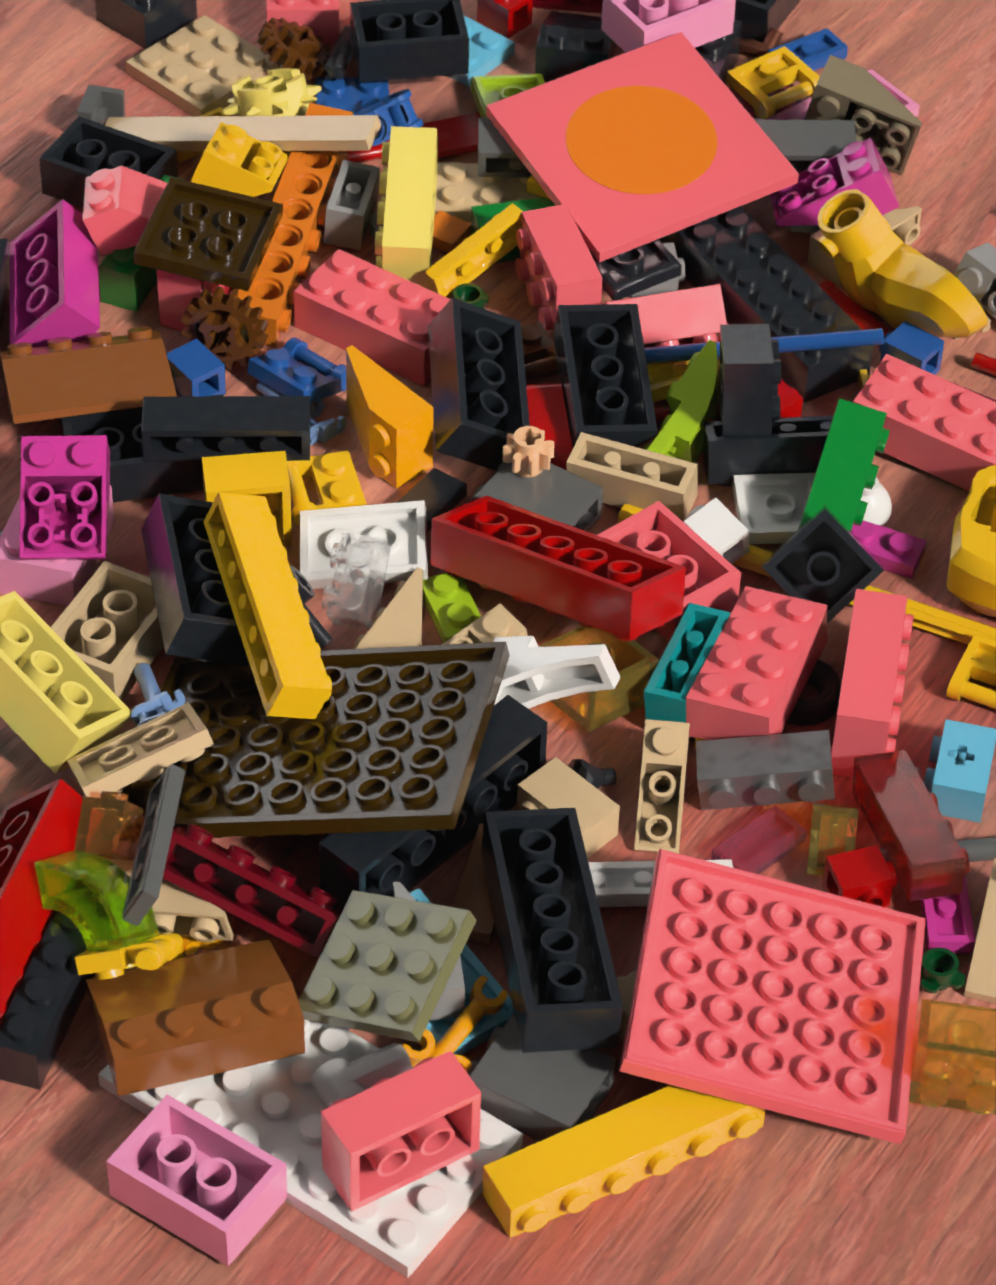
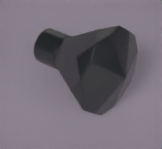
M572 759L568 767L597 789L601 786L614 785L616 783L617 775L612 767L598 768L583 759Z

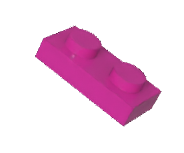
M864 520L861 526L853 524L851 533L884 566L885 571L913 578L925 554L927 540Z
M919 870L917 884L922 918H926L924 933L927 951L933 948H945L953 953H973L976 940L965 870Z

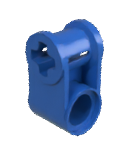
M410 89L395 92L353 114L378 115L381 128L372 146L380 145L390 140L391 126L420 128L424 124L422 118H417L409 99L412 95Z

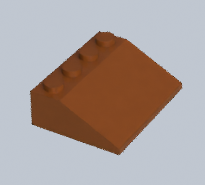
M136 327L127 330L128 335L112 337L111 332H97L89 334L88 340L72 342L70 337H60L48 340L47 346L32 347L31 343L27 342L8 345V351L0 352V364L5 399L13 423L19 424L143 407V397L177 396L160 333L158 331L152 332L151 327Z
M269 939L168 961L153 971L136 968L124 971L123 975L104 980L92 978L86 980L87 990L117 1096L305 1053L304 1016L293 983Z

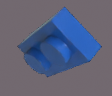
M828 28L770 49L768 53L785 46L815 71L825 67L830 55L846 59L848 46Z

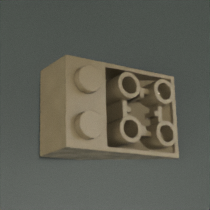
M833 55L829 56L820 75L804 119L855 120L856 141L863 142L871 138L887 169L903 175L922 126V122L865 68Z

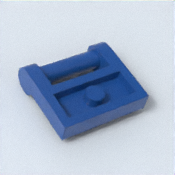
M297 337L289 339L283 348L269 350L265 354L250 358L248 362V374L285 396H310L311 403L346 390V366L343 364L337 366L308 349L307 343Z

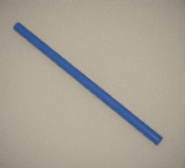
M879 328L771 337V339H778L779 353L882 345L884 344L883 329ZM716 342L717 355L720 358V342ZM706 343L644 348L646 362L648 364L690 360L693 354L700 352Z

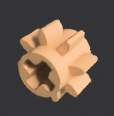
M520 427L514 434H507V445L503 446V462H512V473L514 474L516 473L522 477L537 476L543 469H550V459L554 457V441H544L545 431L537 427Z

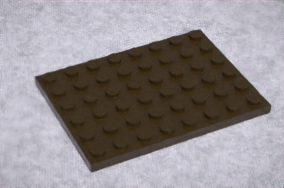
M486 642L321 651L324 668L332 681V692L316 719L266 716L250 664L244 666L189 657L175 658L161 693L167 691L171 700L174 701L176 700L175 690H181L185 696L184 704L190 703L207 728L214 744L205 748L204 753L194 760L173 763V765L186 770L173 830L180 825L187 828L189 823H192L211 832L214 835L213 838L455 829L510 657L507 643ZM162 773L149 781H135L123 787L121 793L114 797L101 826L106 841L139 840L149 792Z

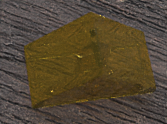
M828 801L811 802L807 874L824 875L826 856L855 850L859 810L856 804Z

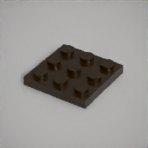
M170 177L134 250V264L249 291L282 218L283 204Z

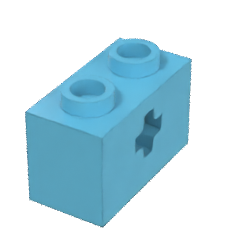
M946 719L942 737L933 735L929 761L937 762L936 769L927 767L922 790L923 794L931 795L928 813L981 822L996 743L995 728Z

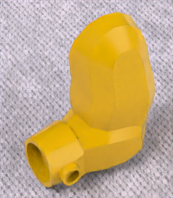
M858 189L846 190L830 198L820 209L817 218L822 236L816 242L826 255L831 258L834 257L843 288L860 307L876 312L895 329L904 321H907L936 337L968 338L987 327L988 319L983 308L961 281L946 268L928 259L908 244L903 243L890 229V225L869 196Z
M991 465L976 473L969 494L955 518L946 582L948 590L977 613L996 617V465Z

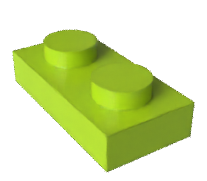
M444 573L423 580V601L443 643L481 617L463 578H456L453 575Z

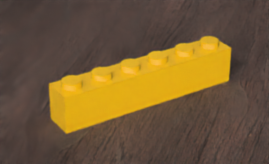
M218 492L203 523L266 716L316 719L322 706L331 696L332 681L324 668L320 646L313 636L309 624V614L302 604L298 592V582L291 572L287 560V550L280 540L276 518L271 513L266 496Z
M669 1085L484 1165L482 1195L509 1238L525 1231L534 1232L542 1228L548 1221L568 1212H580L595 1200L611 1193H623L638 1181L652 1175L666 1174L679 1163L695 1156L704 1157L722 1144L736 1138L743 1139L753 1135L759 1128L763 1127L766 1109Z

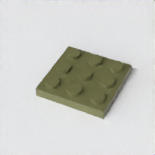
M353 890L298 1000L304 1019L420 1042L477 920L470 910Z

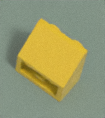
M221 122L206 147L190 182L255 197L272 191L288 161L289 155L283 153L277 145L271 142H261L249 136L239 126L227 125Z

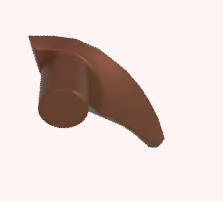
M770 27L763 43L754 39H740L739 51L759 57L766 55L770 49L778 46L783 33Z

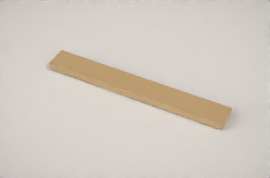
M378 115L109 117L105 123L106 126L164 145L176 151H205L221 122L227 125L239 126L249 136L261 142H271L282 151H370L381 128Z

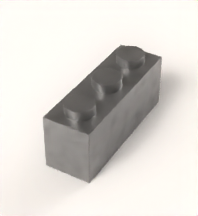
M829 730L696 741L697 782L701 810L835 799Z

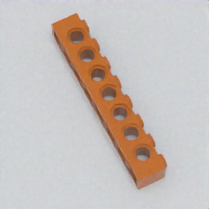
M309 103L305 116L353 115V112ZM291 151L272 200V202L283 204L282 218L249 291L238 290L239 299L243 300L247 296L252 297L249 305L252 309L256 307L263 309L259 319L268 321V327L265 331L268 335L265 343L267 346L276 347L280 333L288 332L292 311L289 308L291 305L294 306V290L301 285L299 283L300 278L307 279L311 265L309 254L310 252H317L321 231L318 229L319 226L325 227L326 208L343 160L348 161L349 154L346 153L347 151Z

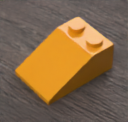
M353 345L346 348V401L349 416L369 468L378 478H383L395 489H398L433 467L434 407Z

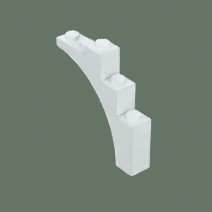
M534 636L495 637L493 641L506 642L510 654L495 704L509 695L529 709L550 700L583 692L615 689L620 679V675L605 644L539 647Z

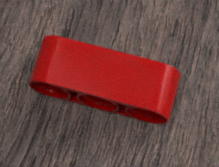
M561 383L526 384L529 424L545 431L544 441H554V457L550 459V463L567 470V460L573 447Z

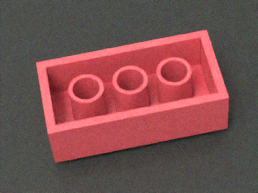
M338 249L294 290V327L344 350L353 345L380 367L421 386H425L431 380L428 325L451 299Z
M886 354L853 401V403L887 413L883 428L889 429L890 433L883 453L958 487L970 491L976 473L991 465H996V402Z
M745 586L686 696V723H690L689 736L704 740L781 734L813 671L816 661L827 644V605Z
M856 589L831 753L833 774L881 781L884 764L893 765L896 739L888 738V735L897 736L901 707L893 706V702L902 703L905 675H899L897 671L906 672L910 647L909 644H903L901 641L902 639L910 640L914 617L912 614H905L908 596Z

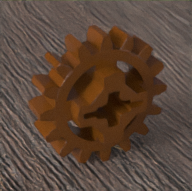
M271 18L269 22L266 21L258 34L257 43L262 46L260 51L270 56L268 59L270 62H277L278 69H299L300 74L304 73L305 78L309 81L312 77L322 78V76H326L327 71L324 69V66L330 55V47L320 42L322 40L320 36H314V30L304 24L299 26L295 21L291 24L284 18H280L279 21Z
M217 286L213 295L207 289H204L199 298L193 297L181 319V322L185 324L181 331V336L191 337L189 342L198 339L221 362H225L228 370H232L236 361L244 368L247 366L249 359L259 356L268 338V335L265 333L268 321L259 319L263 312L261 307L252 309L249 306L252 300L251 296L241 300L238 298V289L234 288L230 295H226L222 287Z

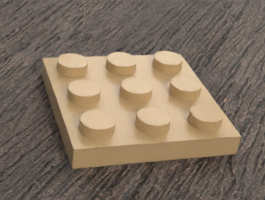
M204 15L127 60L126 73L192 116H201L230 104L227 101L234 98L232 84L236 80L247 75H251L252 81L268 76L267 70L278 69L277 62H270L268 60L270 56L262 53L256 46Z

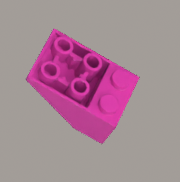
M869 138L863 142H853L847 145L841 153L829 159L822 158L816 160L808 169L799 173L797 184L770 194L778 226L819 225L817 217L823 205L836 194L846 190L858 189L869 196L882 215L898 208L899 203L891 175L872 139Z
M107 435L21 436L20 560L106 559L110 496V449Z

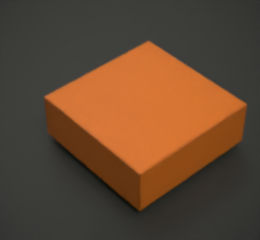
M439 211L435 215L433 247L449 253L471 235L470 222L443 211Z

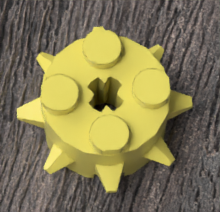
M281 68L267 70L268 76L254 81L251 80V75L236 80L232 84L234 98L228 99L227 102L231 104L222 111L224 115L305 116L309 103L317 100V97H314V95L321 91V87L306 85L304 73L300 74L299 69Z

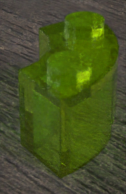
M69 851L34 862L43 909L56 910L70 918L82 933L88 951L126 948L159 936L152 907L138 926L123 920L122 913L130 876L108 859L90 852Z

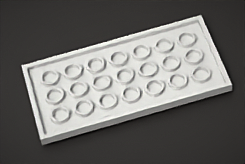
M304 1019V1054L123 1096H117L109 1064L98 1074L99 1086L147 1116L168 1094L286 1163L287 1199L285 1202L409 1278L481 1194L483 1166L517 1152L522 1146L523 1133L481 1109L478 1151L351 1212L322 1169L321 1111L327 1108L310 1083L314 1072L329 1060L343 1058L350 1063L380 1049L350 1030L340 1026Z

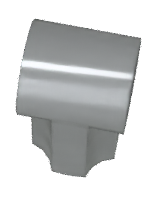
M394 1042L350 1063L343 1058L329 1060L314 1072L310 1083L322 1103L328 1108L333 1102L341 1098H350L371 1088L379 1080L393 1078L413 1067L404 1047Z

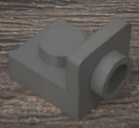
M88 85L77 110V118L80 116L105 125L109 117H126L125 92L122 89Z

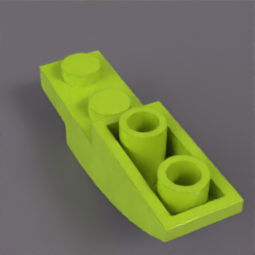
M709 339L700 352L694 353L689 361L686 372L680 380H675L671 384L667 394L670 414L664 419L660 432L654 441L647 443L643 449L692 463L696 462L704 449V422L715 421L719 407V364L715 341Z

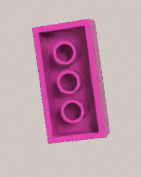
M63 199L10 242V345L27 342L31 343L32 347L47 346L48 340L60 337H70L72 342L88 340L89 334L96 333L100 328L98 249L83 221V214Z

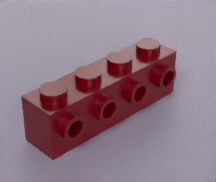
M189 823L187 828L180 825L173 830L163 879L318 958L323 952L343 911L342 908L335 905L338 900L335 896L317 887H313L311 892L294 884L296 880L294 875L279 867L271 866L268 871L253 863L255 856L243 848L231 844L226 849L212 842L214 835L200 826Z

